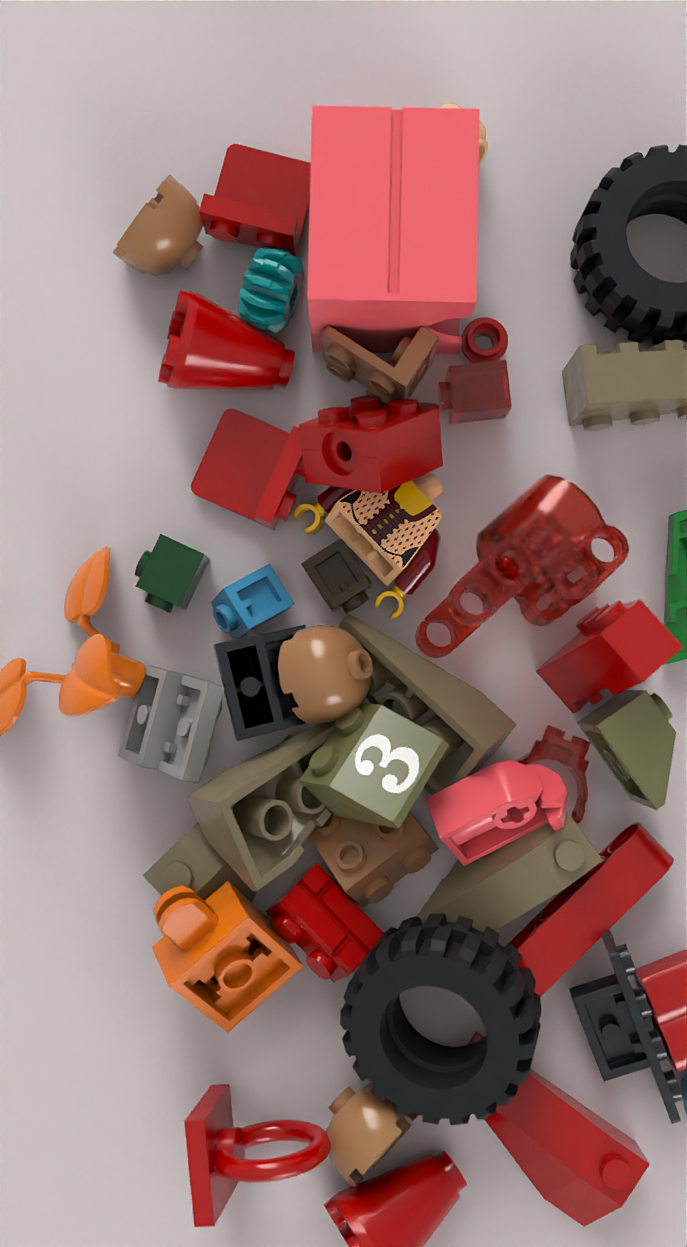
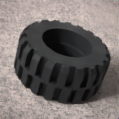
M679 144L675 152H669L667 145L650 147L645 158L640 152L624 158L620 167H612L602 178L598 188L594 189L576 225L572 238L575 245L570 253L571 267L575 270L579 269L573 281L579 294L588 293L590 298L585 306L593 316L601 312L608 319L604 327L613 333H616L621 327L629 331L628 340L642 343L647 336H652L654 345L660 344L665 340H674L676 337H678V340L687 341V282H668L646 272L634 259L626 236V227L631 220L649 214L668 215L687 225V145Z
M444 913L429 914L426 922L423 924L421 919L415 916L403 920L398 929L390 927L383 933V936L376 942L371 951L366 954L347 986L343 996L346 1002L341 1009L340 1025L343 1030H347L342 1038L345 1051L349 1057L354 1055L356 1057L352 1066L362 1081L368 1079L372 1083L371 1092L382 1102L386 1098L397 1105L395 1111L409 1117L411 1112L423 1116L422 1122L438 1125L440 1119H449L450 1125L468 1124L472 1114L475 1115L477 1120H482L495 1114L497 1104L499 1106H506L516 1096L518 1086L525 1083L531 1068L541 1026L539 1020L542 1008L540 996L534 992L536 980L532 971L528 967L519 968L522 955L512 944L504 948L498 943L500 934L487 926L484 932L472 927L473 919L459 916L456 923L447 922V917ZM418 986H435L447 989L462 997L474 1008L482 1020L487 1036L474 1044L461 1047L435 1043L422 1036L410 1024L403 1012L399 994L407 989Z

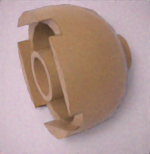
M168 175L156 189L158 192L156 197L152 198L148 203L146 202L117 243V247L113 250V253L123 262L144 274L153 276L168 274L178 264L187 269L204 247L196 241L203 227L197 200L171 175Z
M328 625L311 626L291 633L294 635L293 638L283 642L280 647L278 660L280 685L284 695L293 694L299 707L291 709L298 718L309 725L336 722L337 719L344 717L357 706L359 707L364 703L371 682L372 660L360 642L347 630Z
M372 1083L367 1084L356 1093L348 1086L329 1106V1109L334 1114L326 1129L331 1144L329 1158L353 1189L364 1179L363 1175L371 1166L375 1167L411 1127L405 1119L406 1116L395 1111L397 1106L395 1103L387 1098L382 1102L371 1092ZM411 1112L409 1119L414 1121L420 1115Z

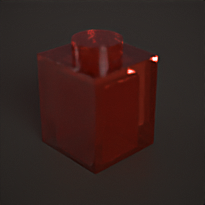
M506 360L448 366L445 381L438 382V398L440 410H448L450 424L506 418L512 408Z

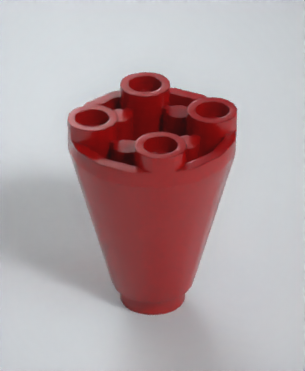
M179 291L175 311L172 313L167 334L169 341L166 354H164L158 382L167 384V387L174 389L272 390L275 386L286 388L293 368L295 351L286 349L285 344L204 296L191 291Z
M443 1150L435 1157L432 1154L426 1155L361 1182L354 1189L349 1187L342 1190L323 1205L349 1247H424L460 1198L459 1191L466 1187L467 1183L453 1160Z

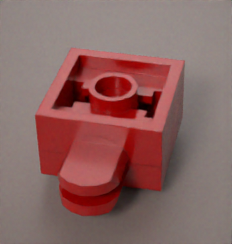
M359 396L350 399L351 406L321 409L318 411V418L299 424L306 483L382 494L443 466L439 405L435 403H418L417 399L410 398L380 403L379 396Z

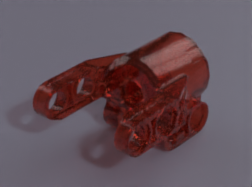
M549 474L537 479L478 533L476 552L479 562L452 587L448 597L421 621L416 628V645L428 657L443 658L455 650L511 598H514L519 603L522 615L531 624L537 626L550 625L563 616L572 606L588 597L623 564L629 552L626 537L619 529L605 523L599 509L590 497L571 481ZM600 538L610 543L614 552L611 562L600 561L595 557L591 549L593 539ZM581 565L585 570V574L575 583L571 582L567 575ZM464 593L477 595L483 604L482 613L471 614L465 611L460 605V596ZM547 594L552 601L548 605L549 608L541 611L536 606V603L540 597ZM441 623L448 628L451 639L447 646H435L429 641L426 633L429 624Z

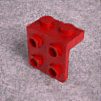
M240 144L230 145L225 154L215 195L204 193L199 209L205 233L223 242H239L257 247L258 249L265 247L271 249L278 248L291 252V255L296 256L310 206L311 163Z
M227 409L218 423L192 480V492L197 497L275 531L280 519L286 522L297 499V495L292 493L299 476L305 477L299 428L293 426L291 432L288 433L236 409Z

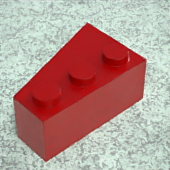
M641 599L625 604L618 600L611 606L606 604L600 609L596 607L585 615L575 625L580 632L538 668L536 673L574 714L580 711L588 701L592 705L600 702L604 698L600 693L601 690L607 688L614 696L643 683L683 646Z

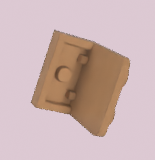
M328 809L331 816L322 827L316 825L308 836L344 891L362 907H366L369 903H377L387 897L397 881L408 873L412 874L423 869L430 862L431 855L439 849L410 811L398 829L338 817Z

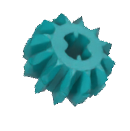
M259 248L254 253L253 259L248 262V269L243 276L242 288L239 291L238 310L243 320L264 332L268 330L278 333L288 326L289 320L294 315L299 294L303 288L301 285L304 271L301 258L291 255V252L278 248Z

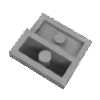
M144 664L145 677L139 691L134 696L118 757L141 767L157 769L182 781L199 784L203 768L209 759V745L215 722L222 710V696L225 687L197 677Z

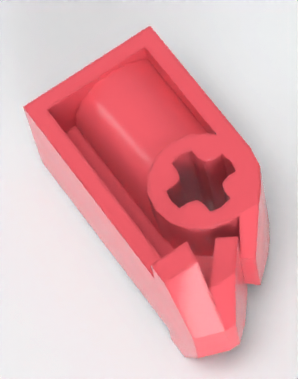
M514 760L491 764L429 796L425 801L439 838L462 865L466 866L548 823L555 832L564 828L568 791L560 775L543 765H524Z

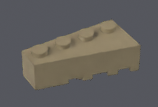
M665 340L642 352H639L638 342L618 343L615 345V349L598 354L597 344L580 345L562 370L569 426L583 425L584 431H596L613 426L612 421L630 419L631 425H645L659 421V415L677 413V417L680 420L687 419L686 342L682 340Z

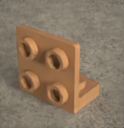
M329 325L326 326L321 334L323 357L328 362L326 368L344 382L349 383L351 379H354L368 388L366 391L367 395L379 396L380 403H389L393 400L411 397L432 365L438 341L437 335L421 326L413 339L407 335L402 339L392 355L390 361L394 364L391 366Z

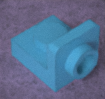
M270 564L223 588L211 602L213 616L217 625L223 632L229 633L233 640L244 638L251 630L289 610L295 604Z

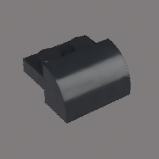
M306 625L266 634L261 633L213 645L222 684L225 687L224 693L236 741L306 724L291 709L299 707V705L296 703L292 693L284 695L280 685L278 670L280 647L283 642L292 639L294 635L291 633L306 628Z

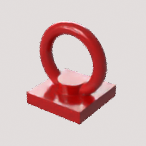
M230 1084L211 1085L184 1121L194 1227H214L238 1182L262 1183L279 1181L304 1174L317 1167L327 1158L331 1149L326 1131L316 1124L300 1120H274L242 1128L234 1127ZM297 1141L309 1144L308 1147L298 1152L282 1157L258 1160L245 1159L246 1148L262 1143Z

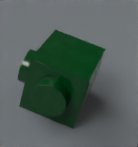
M160 534L153 551L146 550L137 564L135 576L139 577L136 587L148 592L144 601L169 613H171L174 605L186 610L210 559L205 554Z

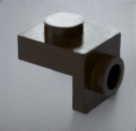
M341 538L301 563L332 613L342 608L344 613L348 614L370 599L366 591L372 588L373 583L365 575Z

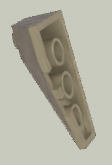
M335 722L316 725L224 771L187 796L205 839L253 891L260 890L294 865L305 851L302 844L316 825L322 827L331 816L328 808L300 782V779L308 769L312 755L323 746L334 729Z

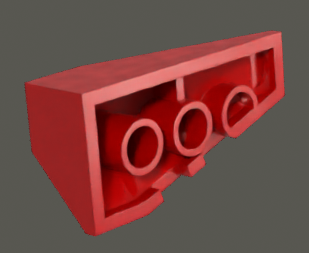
M476 1031L467 1045L480 1041L484 1036ZM530 1069L525 1083L518 1086L516 1096L506 1106H499L497 1104L495 1114L484 1119L541 1196L583 1226L621 1208L650 1165L635 1140L532 1069Z

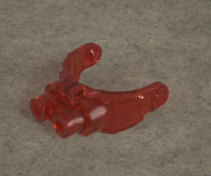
M547 725L542 740H535L531 751L522 758L517 759L516 762L526 765L533 761L551 759L566 766L577 784V801L571 817L576 824H579L583 819L586 801L588 800L585 773L589 761L585 760V756L591 742L576 736L572 737L571 742L563 739L564 731Z

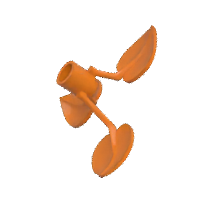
M105 546L96 552L78 569L66 592L64 602L65 619L71 623L78 621L79 627L91 636L80 647L75 662L72 664V670L67 675L33 671L25 673L26 661L21 658L11 660L1 669L0 736L5 734L19 718L26 698V686L34 681L62 684L59 693V710L67 716H80L91 713L119 700L120 696L132 698L139 691L145 677L144 664L119 654L120 645L110 642L109 638L96 630L90 622V616L99 610L107 590L110 547Z

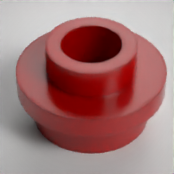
M488 317L477 318L471 321L465 327L461 336L463 354L469 361L477 365L484 366L496 363L503 357L508 346V335L503 325L497 320ZM480 336H486L491 340L492 347L487 350L480 349L476 345L475 340Z

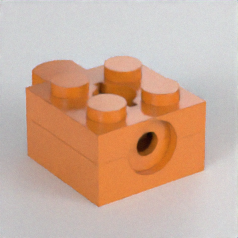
M229 881L225 882L205 901L193 890L185 886L171 888L156 901L153 913L156 923L160 927V932L164 937L154 944L152 949L169 987L226 1032H230L303 967L290 943L281 939L273 930L272 921Z

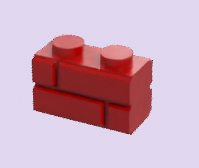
M314 863L300 873L266 910V913L273 919L272 928L276 934L288 943L295 942L308 956L306 958L308 967L320 978L330 979L333 983L353 973L384 933L317 863Z

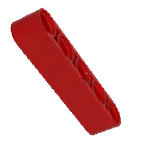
M639 822L624 829L599 854L603 859L602 862L562 890L506 945L512 944L522 955L519 968L528 967L531 969L536 980L534 992L540 997L602 937L601 932L609 930L672 866L674 858Z

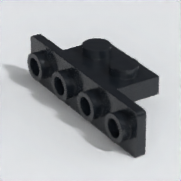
M610 930L601 932L615 974L569 988L603 1081L651 1067L671 1123L681 1122L675 1102L682 1101L684 1098L673 1069L663 1072L659 1061L668 1059V1055L658 1029L648 1031L644 1019L653 1015L643 988L641 986L632 989L628 976L637 974L628 947L626 944L616 946Z

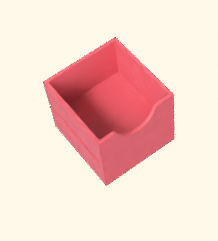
M312 105L307 290L312 352H323L321 334L327 325L371 353H394L406 335L413 339L421 326L438 336L435 354L459 355L462 346L460 318L469 317L473 314L477 299L480 109L402 107V110H392V107Z

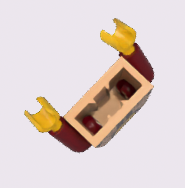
M428 472L417 477L414 481L406 482L382 494L330 486L317 496L318 502L314 506L311 504L298 506L294 511V519L299 520L305 513L313 511L315 522L312 526L307 527L304 533L316 534L323 528L326 522L386 586L394 580V588L380 592L375 601V607L377 608L384 597H395L398 600L399 606L389 616V619H393L402 613L404 606L403 598L406 594L412 595L436 565L441 537L435 527L443 515L433 501L442 494V485L433 474Z

